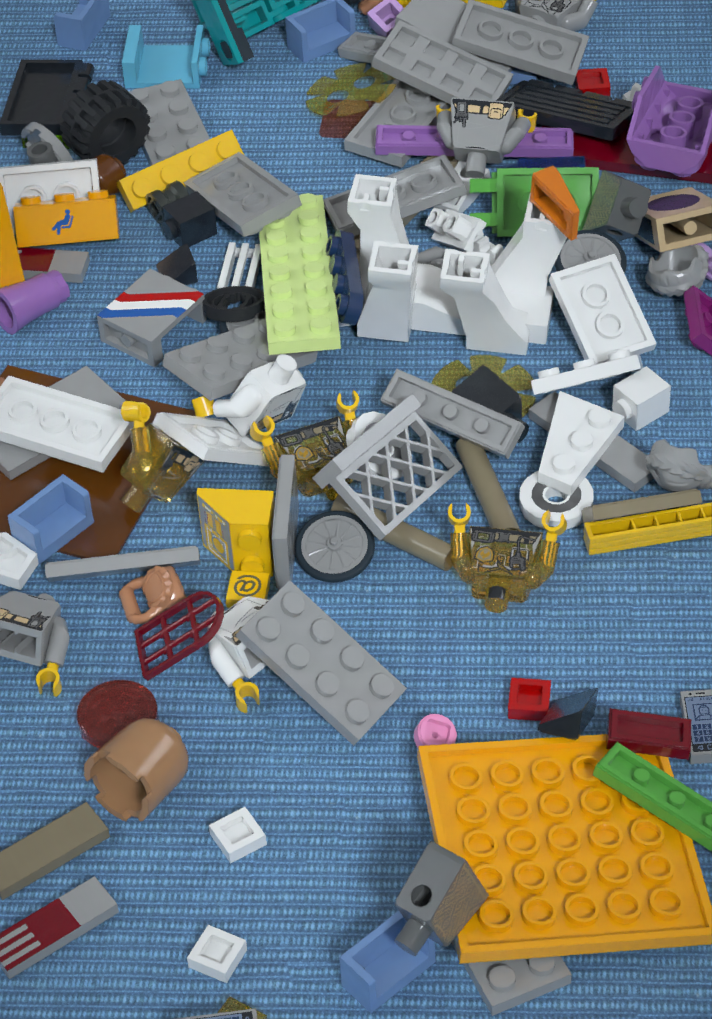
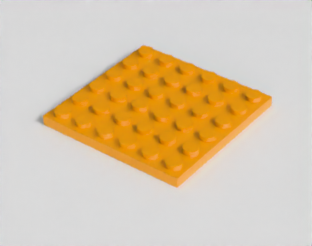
M607 734L584 735L576 740L552 737L418 746L417 760L434 843L465 859L489 895L454 939L459 964L712 944V905L693 840L593 776L595 766L610 750L606 749ZM635 753L674 778L668 757Z

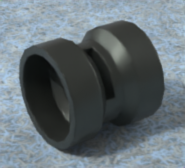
M176 180L166 185V189L163 191L155 190L146 195V202L155 221L162 224L164 221L163 206L189 194L184 185Z

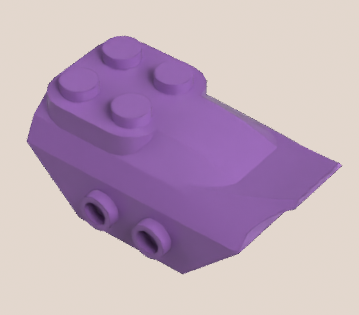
M655 65L649 77H644L641 90L636 91L632 101V111L634 112L626 140L634 155L635 162L641 168L650 171L662 170L671 172L679 177H688L700 169L712 142V90L667 82L661 67Z

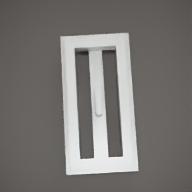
M229 242L217 289L228 287L236 257L239 258L231 286H240L247 258H252L245 286L255 288L261 264L260 244H256L254 249H250L249 243H242L241 248H236L235 242Z

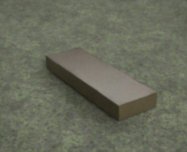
M697 488L592 505L581 510L583 524L701 504L702 497L701 491Z
M87 802L0 852V898L2 900L110 837L108 827Z

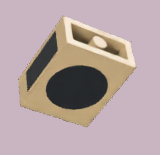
M692 187L650 196L648 211L643 217L635 237L658 252H665L712 240V198Z

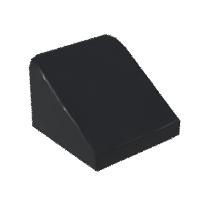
M188 244L180 246L156 264L157 272L167 275L184 285L198 282L196 263Z

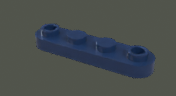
M338 230L335 236L330 235L328 238L326 255L331 258L329 271L333 275L332 287L336 297L335 302L339 322L355 326L362 312L364 294L354 234Z

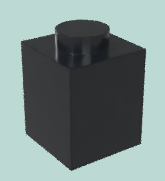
M198 191L163 206V231L169 240H174L179 246L188 244L190 247L217 235L215 208Z

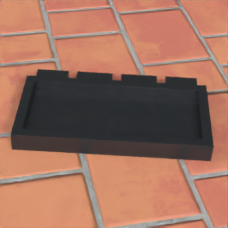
M21 59L0 120L1 135H22V130L30 122H37L43 125L54 135H62L63 132L60 130V124L64 122L62 118L63 112L68 110L69 106L67 104L69 101L77 97L76 93L81 89L84 91L87 89V85L91 84L95 67L91 63H83V60Z
M535 79L529 81L522 80L496 100L514 102L516 119L519 109L524 110L523 115L528 117L532 116L535 112L537 113V124L554 128H570L576 133L613 141L630 127L634 112L632 111V101L620 98L612 100L611 96L588 91L583 94V91L580 89L562 85L554 87L553 83Z

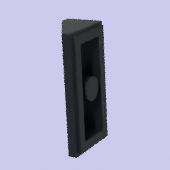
M598 688L589 689L556 700L539 723L538 731L572 740L578 739L594 716Z

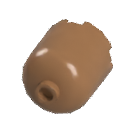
M142 718L128 724L88 758L84 764V777L87 782L91 778L93 779L95 786L100 792L95 798L109 813L123 821H127L132 816L138 818L141 822L181 782L188 771L189 754L180 734L174 728L160 720Z

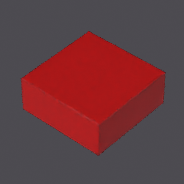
M607 68L578 70L575 78L576 89L582 90L583 94L588 91L610 96L611 86Z
M511 678L508 719L541 721L550 707L551 680Z

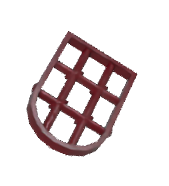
M199 591L189 595L134 631L144 679L147 681L151 680L199 650L214 638L224 618V606L216 595L209 591ZM203 598H211L202 605L193 608L194 602ZM216 604L215 615L202 623L196 622V615ZM187 607L188 613L172 624H167V619ZM185 622H190L191 630L175 640H170L169 632ZM161 624V631L147 640H143L145 633ZM211 625L207 633L200 638L199 632ZM164 638L165 646L147 657L145 648L158 639ZM189 638H194L192 644L173 655L172 649ZM163 654L167 655V660L149 670V663Z

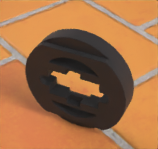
M228 286L215 289L207 293L203 300V310L209 319L220 322L250 320L265 308L264 292L249 286ZM236 302H242V304L239 307L227 309L230 303L236 304Z

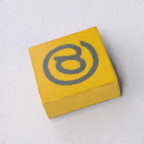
M232 570L226 595L227 608L232 607L242 598L248 596L267 599L271 582L270 573Z

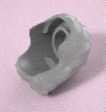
M689 245L660 252L657 260H654L653 257L650 258L648 271L645 276L646 282L654 292H658L660 295L666 294L668 297L673 295L682 296L693 285L699 289L703 285L708 272L709 253L700 245Z
M665 439L658 440L652 445L650 454L645 457L647 462L646 468L651 472L661 488L670 492L697 488L703 490L712 489V465L700 464L696 449L678 448L670 445Z

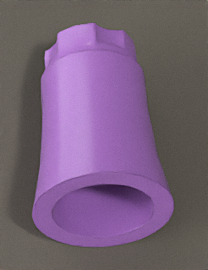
M52 270L46 274L40 273L23 282L0 288V326L2 329L13 335L28 323L58 308L61 303L67 301V298L70 297V290L62 274L57 270Z

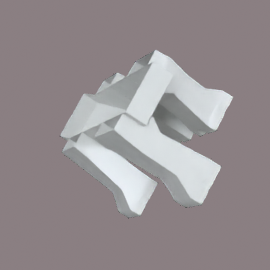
M355 175L347 201V213L360 229L359 270L364 301L362 312L357 322L358 337L408 342L411 329L466 335V349L518 355L527 354L529 343L546 344L554 291L551 286H547V282L567 237L530 201V196L522 225L492 266H490V253L461 252L445 248L442 269L433 265L418 263L419 245H410L400 214L397 178ZM338 317L339 327L349 326V324L340 323Z

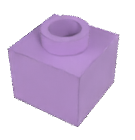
M383 0L367 12L369 26L379 36L388 37L395 27L396 16L404 7L397 0Z

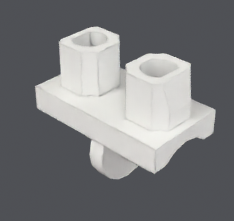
M435 207L425 222V226L435 231L431 239L437 243L465 252L473 251L475 242L484 237L482 230L487 224L473 216L446 209L444 212Z

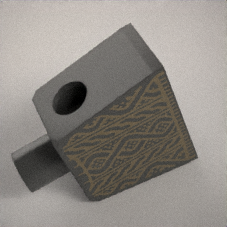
M603 170L583 230L603 232L614 238L617 242L635 237L639 231L642 219L648 211L651 189Z
M432 841L427 845L395 902V906L407 922L394 939V942L407 953L416 956L428 938L443 947L449 946L489 896L465 859Z

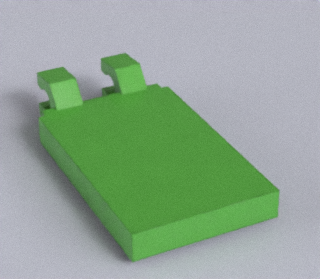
M599 167L557 168L580 210L578 231L583 230L599 182ZM497 168V172H492V178L470 179V193H492V213H470V216L486 222L485 227H492V234H497V237H513L525 218L531 193L532 175L534 172L544 168Z

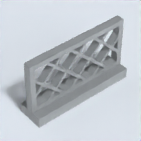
M413 394L408 396L334 457L313 477V480L321 489L330 483L379 541L463 468L462 464L415 412L422 404ZM408 426H411L419 435L421 443L409 440ZM389 445L400 448L401 459L390 457ZM411 451L422 454L423 465L412 463ZM433 457L439 458L448 471L435 469ZM369 462L381 465L382 476L370 474ZM391 467L403 470L404 482L392 479ZM413 473L425 476L426 488L414 484ZM345 479L361 481L362 494L355 492ZM371 484L383 487L384 499L372 496ZM394 490L406 493L407 505L395 502ZM374 507L386 510V526L374 514Z

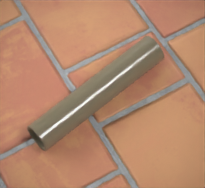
M460 438L456 443V450L490 528L521 531L485 450ZM497 542L501 546H508L514 544L506 542Z
M340 495L336 497L331 511H345L358 516ZM374 507V514L386 526V512ZM404 521L382 539L444 571L450 570L457 559L456 546Z

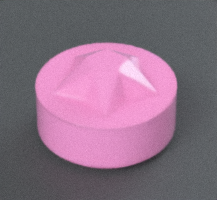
M440 714L425 716L414 730V742L417 748L418 746L455 744L457 738L454 724L447 717Z

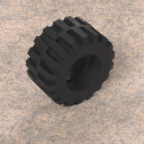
M100 80L97 85L91 83L87 85V89L84 91L82 89L76 93L77 97L74 100L71 99L67 104L69 108L63 112L62 118L64 122L60 124V130L63 132L61 137L66 145L82 160L106 154L117 158L124 166L132 156L135 157L139 153L138 149L144 146L146 142L145 136L150 131L148 126L150 123V116L147 114L148 110L124 87L114 81Z

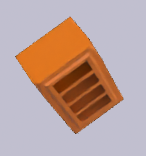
M549 166L534 172L532 175L530 201L571 241L577 239L580 210L555 166Z

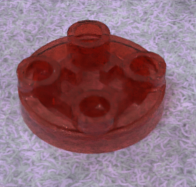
M113 680L95 686L84 695L77 709V721L81 737L97 748L102 747L133 721L142 718L159 720L157 702L154 695L145 686L129 680Z

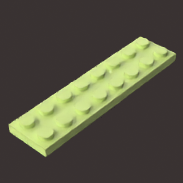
M310 193L299 195L302 206L293 210L289 216L277 219L264 226L259 232L269 355L341 349L336 299L332 287L333 275L329 271L331 258L326 255L328 234L323 195Z

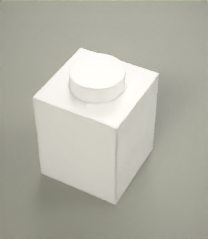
M646 366L613 385L612 411L625 416L624 422L637 431L669 412L671 385Z

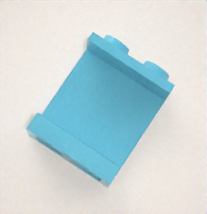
M129 25L122 59L125 88H145L162 84L166 81L181 79L186 89H200L202 76H207V57H210L211 50L210 38H205L204 26L197 25L194 45H144L142 25Z

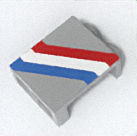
M149 269L97 315L100 339L102 342L155 368L163 361L162 337L186 316L202 324L207 320L206 313L203 310L204 294L195 288H190L173 280L167 275Z

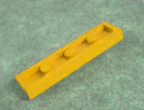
M231 129L119 180L117 186L130 213L147 206L146 195L155 190L163 191L166 189V185L176 180L184 185L186 180L238 152H241L243 155L244 153Z

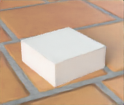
M246 807L209 825L211 837L230 864L267 845L265 833Z
M208 925L187 957L188 967L227 983L247 951L246 940Z

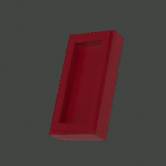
M610 708L607 721L606 749H611L618 742L634 753L689 760L692 719Z

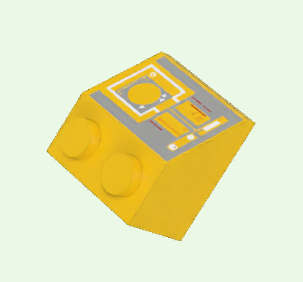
M197 488L196 494L203 546L231 571L270 573V577H273L272 529L275 508L274 491Z

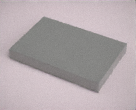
M281 455L279 458L272 529V549L276 588H278V591L289 580L293 581L295 541L299 514L295 455Z

